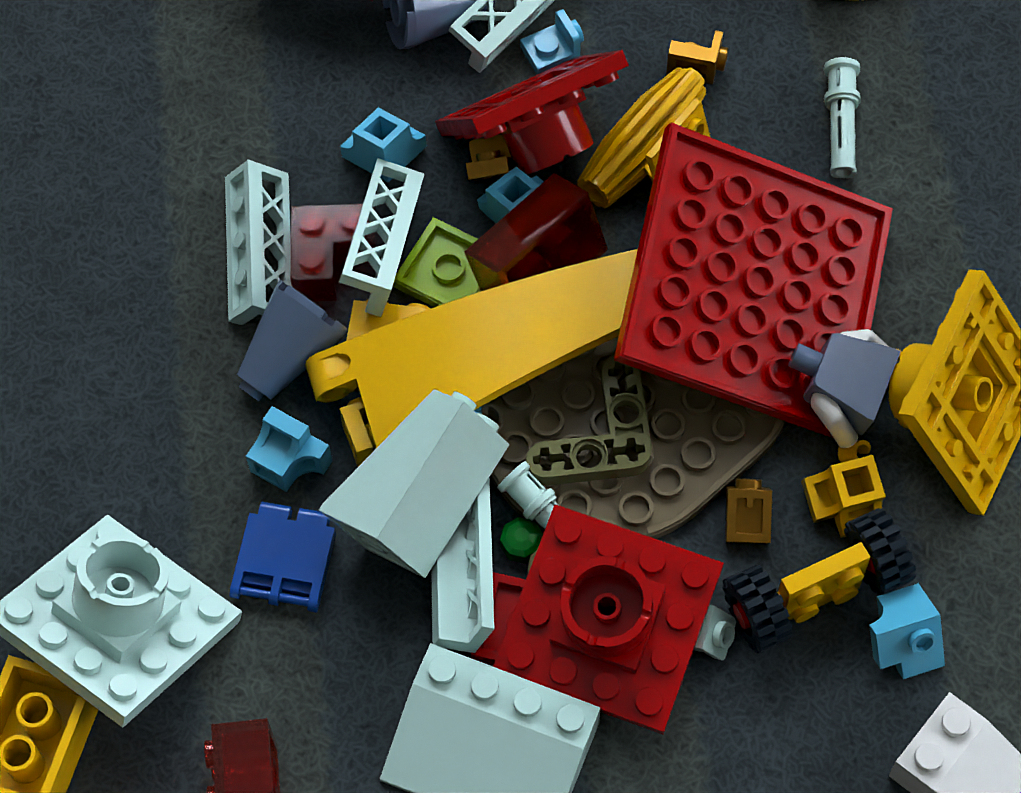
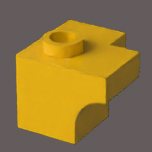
M873 455L831 465L827 470L806 477L801 481L813 523L835 518L841 538L846 537L844 529L847 522L877 508L881 509L882 501L886 497Z

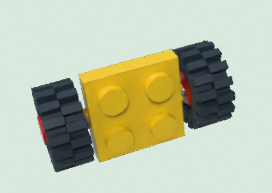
M877 508L847 522L844 534L847 536L845 540L849 548L781 579L778 592L776 591L775 583L773 581L770 582L769 574L763 571V568L760 565L757 566V564L722 581L724 584L722 588L726 594L724 595L725 600L730 605L728 609L736 620L737 628L741 629L742 637L745 641H748L749 647L755 650V653H761L791 639L793 632L790 620L794 619L796 623H801L815 616L819 612L818 607L832 600L836 605L849 601L858 594V588H860L862 580L867 585L870 584L871 590L874 593L877 592L878 595H884L914 581L913 579L916 578L914 573L916 566L911 561L913 559L912 552L907 549L906 545L908 542L905 537L902 538L900 534L901 529L898 524H893V517L890 514H886V511L882 508Z

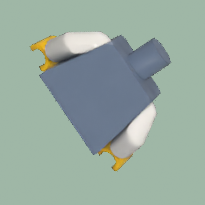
M869 329L832 333L820 352L798 343L788 367L810 376L803 398L811 404L813 411L839 445L838 458L841 463L858 459L857 452L860 454H868L870 452V443L866 440H858V435L862 436L874 422L896 362L899 361L898 357L901 354V350L889 347Z

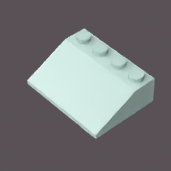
M430 643L409 692L380 776V781L409 793H572L600 722V707Z

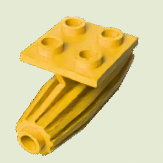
M678 67L642 94L602 139L577 181L580 192L590 202H593L598 207L607 208L641 182L647 175L653 182L664 129L669 123H675L710 137L702 106V100L706 95V87L703 86L705 81L702 75L695 69H682Z

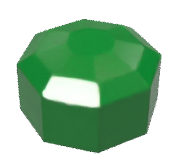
M517 517L504 525L500 538V547L509 560L527 563L530 561V555L537 551L543 533L534 520L531 521L530 519Z

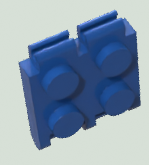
M261 502L258 514L249 513L230 587V598L240 599L241 595L267 599L269 605L278 606L280 602L307 606L308 611L317 613L336 537L335 527H329L330 519L320 511L300 508L297 520L294 521L291 520L293 512L291 506Z

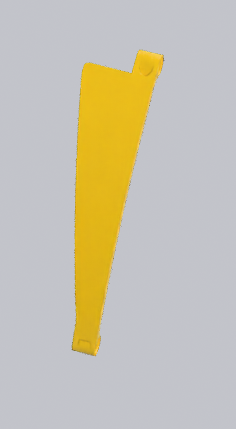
M638 249L566 266L484 290L419 312L318 352L309 357L305 363L316 402H332L342 399L350 392H354L358 387L376 448L433 389L450 396L454 391H457L470 398L477 405L474 409L476 410L546 371L619 336Z

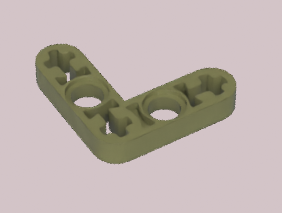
M614 355L605 360L602 366L601 386L608 434L543 441L536 443L529 449L526 456V462L530 465L529 471L542 485L549 486L630 477L642 474L647 470L651 462L652 446L640 369L614 361ZM623 369V373L626 375V393L618 394V380L614 377L615 370ZM621 406H630L637 411L638 418L632 423L625 424L615 418L614 412ZM626 447H634L636 453H639L637 461H629L628 455H624L626 454ZM607 448H613L614 465H608ZM588 449L596 451L600 455L601 461L596 467L585 468L577 462L576 457L581 451ZM569 452L570 469L565 470L564 453ZM549 456V461L552 462L551 470H542V466L539 465L540 457Z

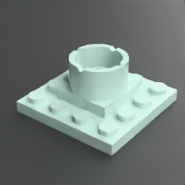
M106 515L0 600V636L123 728L239 623L242 611L167 558L157 548H153L149 542L139 538L112 517Z

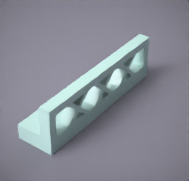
M477 0L450 26L449 32L472 52L468 64L481 73L555 0H514L515 8L511 12H494L493 0ZM485 6H487V12L481 11ZM471 20L488 21V34L480 42L464 29ZM494 21H501L494 27Z
M377 158L339 282L370 292L365 312L381 317L392 290L424 173ZM384 175L404 183L402 187L389 190L380 177ZM386 203L393 215L381 219L372 207ZM377 232L385 244L372 248L363 236ZM368 261L376 272L375 278L352 271L353 266Z
M251 160L245 161L225 177L228 322L239 325L246 324L259 314L263 315L268 304L266 302V285L269 284L274 290L278 282L282 280L286 285L293 287L289 176L286 172ZM262 179L275 183L274 200L271 199L263 188ZM265 211L276 224V235H273L263 222V213ZM267 247L278 261V270L276 272L265 260L264 249Z
M490 478L484 484L431 568L433 644L445 649L475 653L495 629Z

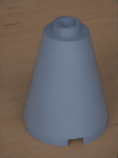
M382 0L383 9L390 8L392 20L386 21V26L391 40L397 49H410L449 33L450 26L477 1ZM493 0V8L495 7L496 0ZM485 6L481 11L487 12V6ZM471 20L467 25H469V24H471V23H473V22H476V21H478V20Z
M280 280L274 288L237 375L243 379L238 387L257 401H260L264 395L269 399H273L306 370L305 363L309 357L333 347L344 338L348 329L339 321H334L328 317L326 311L303 294Z

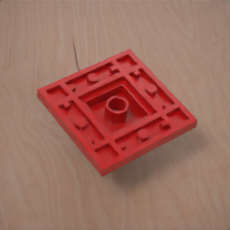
M623 50L577 56L438 119L435 123L441 136H454L455 140L461 138L467 140L474 137V140L481 137L488 139L502 134L515 167L517 166L525 174H530L563 161L565 155L572 157L594 144L592 135L578 103L586 100L582 87L584 89L592 86L598 88L609 84L619 78L617 71L629 66Z
M555 504L493 667L600 707V712L664 735L721 576L724 562ZM604 607L615 608V611L610 615H603L599 612Z

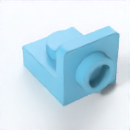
M564 9L555 12L554 25L520 39V47L536 74H539L567 60L580 56L581 42L584 41V36L578 22L575 19L570 21Z

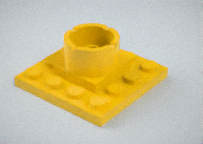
M969 269L961 287L955 293L954 301L943 323L940 324L933 344L913 343L904 348L898 359L900 361L895 365L889 381V404L894 418L899 420L898 423L912 432L967 512L984 516L1021 436V329L985 271Z

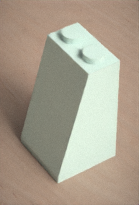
M433 389L326 499L319 511L367 550L426 578L510 444L497 433L499 429L497 423L487 416L474 411L477 405L470 398L457 391H454L450 396Z

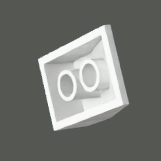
M949 692L896 760L889 777L910 793H1021V754L986 718Z

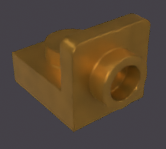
M715 30L711 48L703 47L693 42L683 43L671 40L666 75L678 67L682 69L692 68L702 75L705 83L713 84L716 70L724 71L729 48L722 46L723 32Z
M502 135L493 136L488 139H475L469 142L472 162L466 163L468 180L479 181L502 177L515 168Z
M736 479L735 486L725 487V495L727 496L725 541L771 543L772 490L762 487V480Z

